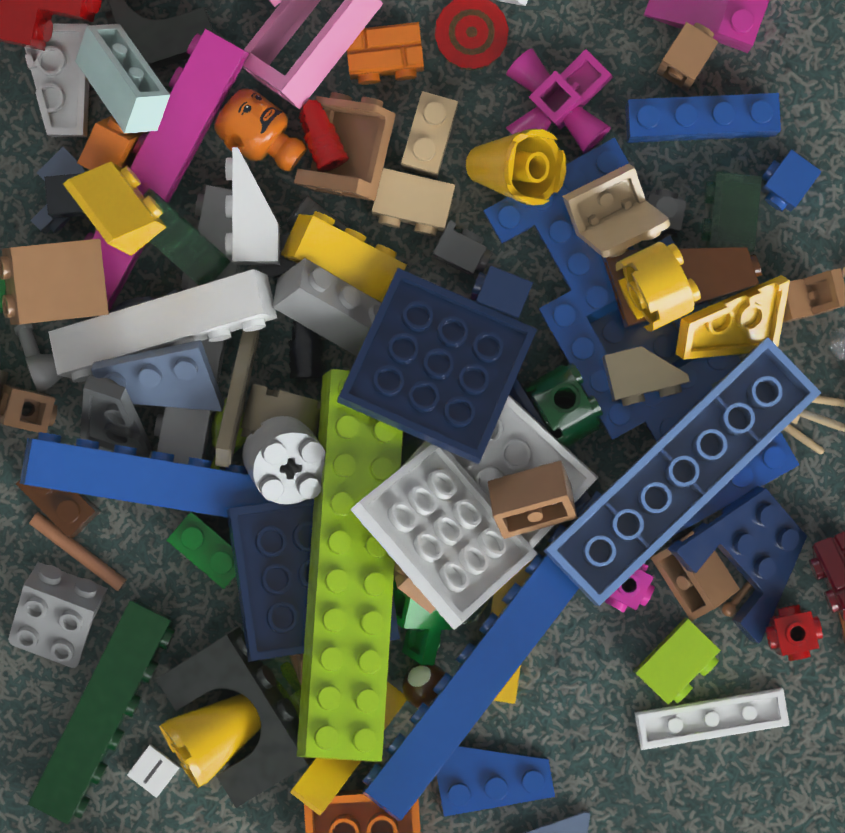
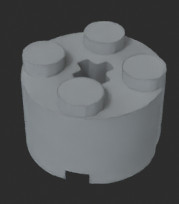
M277 416L262 422L261 427L253 435L250 433L243 447V463L249 476L265 499L278 504H296L306 499H314L321 492V479L326 452L314 433L303 422L289 416Z

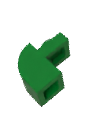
M393 580L397 625L407 629L402 653L421 665H434L436 654L440 647L441 630L454 629L436 609L430 614L399 590L396 581Z

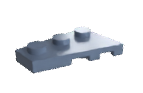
M201 340L96 361L91 368L94 377L99 379L108 378L115 381L118 385L125 387L133 404L223 411L225 403Z

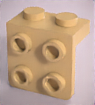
M630 164L622 166L562 196L576 235L602 257L620 256L629 247L641 241L658 237L661 231L670 226L668 217L646 201L636 170Z

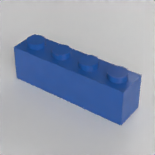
M779 93L628 99L625 106L627 143L775 137L781 131Z

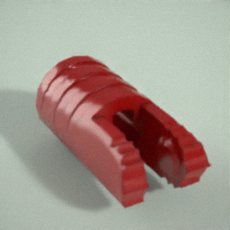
M308 99L302 106V113L299 114L301 127L305 134L303 138L308 145L309 152L312 154L313 161L316 163L318 172H327L343 165L348 161L349 157L344 150L343 143L340 141L334 124L330 123L321 103L317 100Z

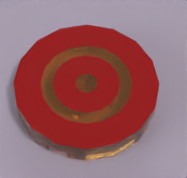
M453 0L443 8L436 20L435 41L439 52L449 64L461 70L477 71L490 66L501 57L507 46L509 28L504 13L490 0Z

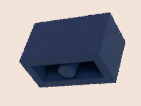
M490 265L487 275L479 273L470 299L518 320L533 282Z

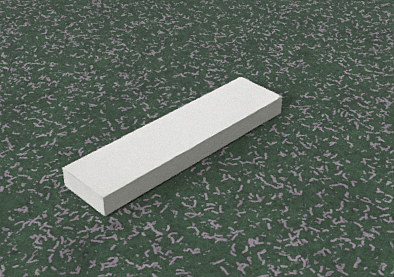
M783 688L634 712L641 750L789 726Z

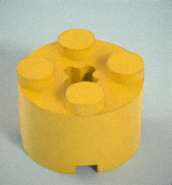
M657 242L616 263V271L623 268L625 276L618 280L623 295L637 320L645 317L650 323L644 326L649 332L694 310V302L701 299L696 283L691 278H686L680 266L684 263L683 257L674 243L666 246L662 242Z

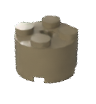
M252 384L241 428H243L241 436L248 437L250 433L253 435L261 427L262 422L277 416L296 418L303 422L317 436L321 402L289 392L270 390L268 387Z

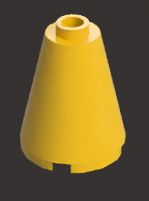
M528 129L474 147L467 156L466 171L474 182L526 205H542L549 202L550 200L547 199L553 193H558L563 186L566 176V156L564 150H559L554 141L558 140L554 134L543 129Z
M238 694L165 720L159 728L172 753L175 752L180 760L182 769L193 784L199 788L204 784L206 785L261 729V721L253 703L243 694Z

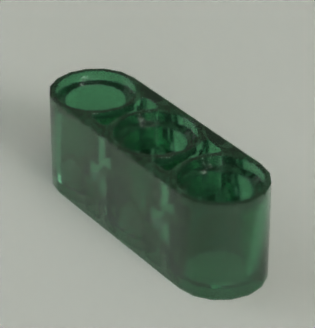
M149 188L143 196L144 198L148 195L151 196L160 206L163 214L159 217L166 225V228L151 239L150 242L199 286L215 281L229 266L231 261L163 198Z

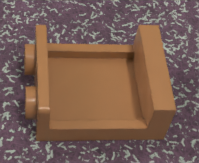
M331 92L330 98L316 96L315 100L321 103L330 123L334 124L349 159L343 165L327 172H318L316 163L312 161L310 170L297 168L294 183L315 192L375 201L396 114L383 108V101L375 98L361 97V102L352 101L353 98L348 95Z
M100 239L2 249L0 278L1 280L5 279L7 295L2 297V308L5 318L10 319L11 325L109 315Z

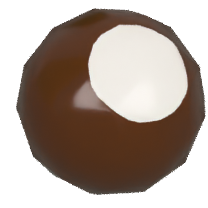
M416 664L412 666L405 674L402 683L406 700L416 708L423 702L429 706L438 695L432 689L445 674L443 669L435 664Z

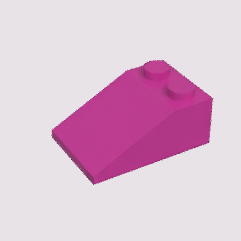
M649 0L643 16L682 29L686 22L691 25L700 23L714 33L713 38L718 43L748 53L754 45L769 0Z

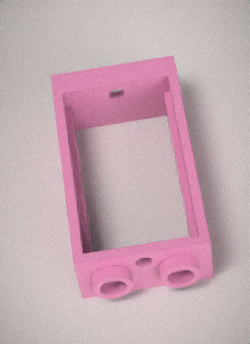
M283 0L244 50L250 54L242 68L262 85L298 109H301L383 5L381 0H344L286 75L271 67L270 64L321 0Z

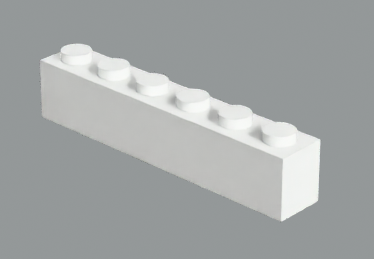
M252 269L109 313V315H101L55 329L48 333L57 375L71 378L72 382H84L89 375L93 376L91 368L96 361L208 339L209 342L226 340L231 337L230 332L243 329L245 332L266 327V321L276 319L277 315L276 310L272 308L273 297L268 275Z

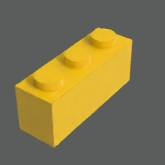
M315 211L313 215L299 214L280 255L295 263H299L306 258L382 303L397 268L405 270L407 264L395 259L397 252L380 244H377L375 248L365 243V235L350 228L342 231L334 227L335 220L323 213Z

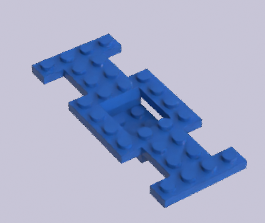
M614 137L566 164V176L563 186L558 193H553L547 199L550 200L549 202L542 205H526L507 197L483 210V213L501 245L535 227L570 291L538 310L568 364L573 363L580 372L584 381L581 387L586 396L593 395L600 405L603 415L599 418L611 440L645 422L652 437L657 442L713 388L711 384L724 378L741 360L738 355L683 360L675 354L678 332L672 322L652 332L644 328V326L650 324L648 321L627 328L624 327L602 256L576 235L562 197L629 164ZM670 235L659 241L666 246L674 243ZM633 246L628 248V250H635ZM708 302L694 306L692 312L674 320L673 322L679 330L681 318L710 306ZM642 346L687 373L690 382L681 385V393L660 397L659 391L644 394V402L623 406L622 400L612 401L602 357L607 354ZM780 432L674 535L733 503L756 486L761 487L799 466L783 434Z

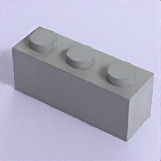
M304 258L277 278L272 308L357 356L380 308L381 302Z

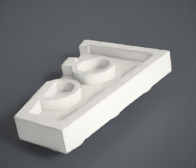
M53 24V33L51 39L46 42L45 51L25 47L27 54L25 58L28 68L32 72L36 87L35 94L47 135L51 137H87L90 82L75 60L86 27L89 24Z

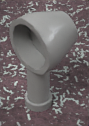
M32 323L20 324L14 327V331L19 337L28 369L38 393L51 388L63 376L57 375L53 354H40L32 331Z

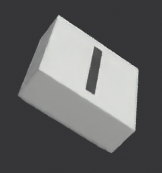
M150 744L127 776L157 798L179 770L180 766Z

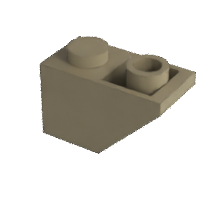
M642 346L607 354L602 357L612 401L622 400L623 406L644 402V394L659 391L660 397L681 393V385L690 382L687 373Z

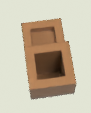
M841 268L790 281L783 323L844 307L845 283Z

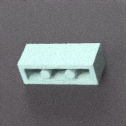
M120 24L87 25L75 62L124 133L157 131L170 94Z

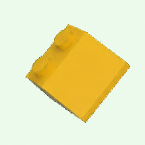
M108 162L69 178L63 183L107 244L131 256L166 228V225L159 217L163 214L162 209L151 196L148 195L144 198L137 188L141 182L128 166L121 168L113 162Z

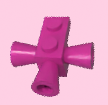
M532 48L520 55L509 67L506 75L531 91L532 94L529 98L537 106L505 127L511 134L528 129H543L547 131L552 123L560 130L566 126L582 152L586 154L597 146L610 131L611 127L583 109L613 78L612 74L587 49L561 74L555 70L550 75Z

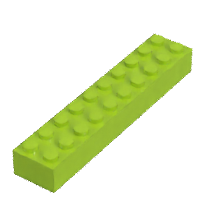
M331 369L322 376L318 441L325 449L326 454L321 479L322 488L319 495L314 498L297 757L381 762L383 755L395 561L350 509L401 468L403 431L338 403V397L350 371Z

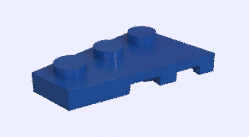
M458 746L437 773L444 817L555 797L548 758Z

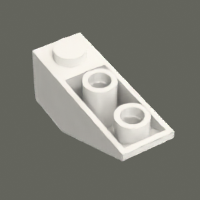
M232 147V158H226L225 162L226 180H232V195H226L225 199L226 218H232V233H226L225 236L226 256H232V262L235 265H280V226L239 148Z

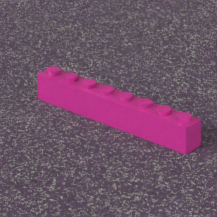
M207 29L204 30L202 35L197 33L193 37L187 49V53L191 55L184 68L179 66L169 82V87L173 89L158 130L150 131L148 135L143 133L133 149V153L137 154L130 169L141 182L137 188L144 198L148 195L151 196L160 206L163 213L250 54ZM96 230L95 233L89 232L84 240L100 239L109 312L146 244L131 256L107 244L98 230Z

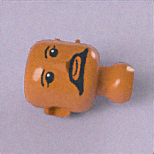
M244 88L238 90L224 105L214 124L217 136L224 141V144L230 151H232V147H238L242 156L250 161H260L267 155H270L275 159L276 165L284 171L294 169L307 150L302 140L285 134L288 126L287 115L253 89Z

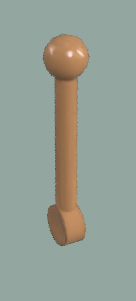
M748 581L731 602H727L722 606V613L725 616L731 617L735 615L736 606L752 588Z

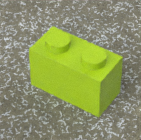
M684 618L633 672L666 704L669 705L673 700L678 704L693 689L689 683L699 673L704 677L717 665L719 660L715 656L721 650L688 618Z

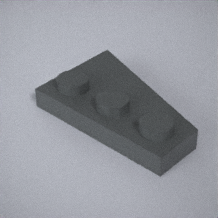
M89 375L83 388L80 439L100 442L98 450L113 452L114 445L137 448L136 456L149 458L151 450H154L126 388L118 385L111 379H99Z

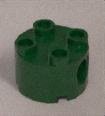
M573 363L567 367L561 365L523 386L525 392L530 397H533V405L544 420L548 431L553 433L557 441L566 448L599 430V424H601L599 417L603 415L593 395L589 397L585 395L580 386L584 383L583 378ZM558 404H567V405H569L571 408H569V409H561V408H559L557 405H558Z

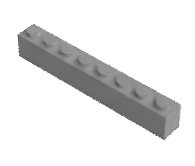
M206 185L205 194H198L195 215L200 216L198 231L192 230L190 234L188 252L194 254L191 267L184 268L181 283L182 289H190L239 274L240 265H235L232 262V256H226L225 251L226 233H232V218H226L225 199L226 195H232V189ZM206 339L201 342L216 382L219 385L227 339L218 342H209ZM165 407L164 414H158L156 418L154 436L160 437L156 452L174 454L173 462L188 464L189 457L205 460L214 411Z

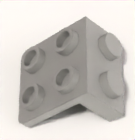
M37 562L23 585L8 638L9 643L17 648L70 668L77 667L82 658L92 621L104 601L108 588L98 585L90 579L80 578L61 571L55 566Z

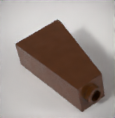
M747 247L679 249L684 261L680 266L686 278H691L696 283L700 292L701 299L694 302V306L752 288L759 284L757 277L762 276L761 267L755 254L750 255ZM627 250L624 254L617 257H602L625 328L646 322L647 320L645 317L637 320L631 311L618 281L625 277L623 268L616 271V263L641 250Z

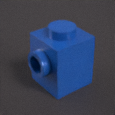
M791 149L781 163L773 160L761 176L766 181L761 189L762 192L767 194L764 200L781 212L785 208L791 212L796 208L822 171Z

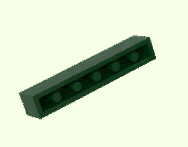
M135 599L129 601L28 805L67 825L75 817L82 819L91 801L90 798L86 797L91 784L99 785L107 770L108 765L103 763V760L108 750L116 751L124 736L125 731L120 729V726L125 716L127 715L132 718L141 702L142 697L136 694L142 682L144 681L149 684L158 668L159 663L153 660L159 648L166 650L176 630L170 627L174 620L173 618Z

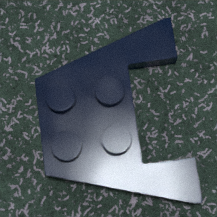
M756 486L721 510L722 515L709 524L702 523L693 529V535L684 541L677 540L671 544L668 550L687 571L693 573L698 572L717 547L755 589L732 618V621L750 641L759 644L765 635L766 627H768L771 621L770 618H772L807 535L766 488Z

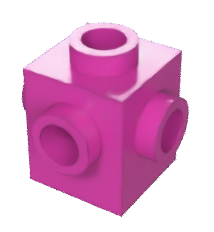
M643 564L629 577L635 581V587L631 592H625L621 585L604 602L622 612H625L627 606L634 610H637L639 604L646 606L655 589V586L651 585L654 577L646 573L649 566Z

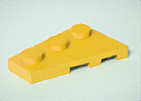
M780 275L681 318L675 354L683 360L747 354L767 337L778 347L790 280Z

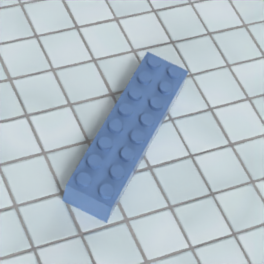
M767 337L543 551L595 606H600L814 401L821 392Z

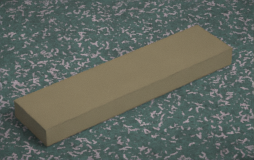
M260 329L250 332L242 330L216 444L215 465L229 468L232 462L258 347Z

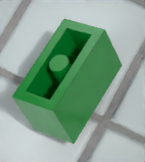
M190 512L166 541L222 589H227L236 579L231 542L196 512Z

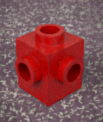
M800 604L777 609L779 615L770 618V626L766 627V636L770 649H776V654L787 655L789 661L811 657L810 650L818 649V639L823 638L819 617H812V612L809 610H801ZM796 626L801 627L803 637L798 641H794L790 636L792 628Z

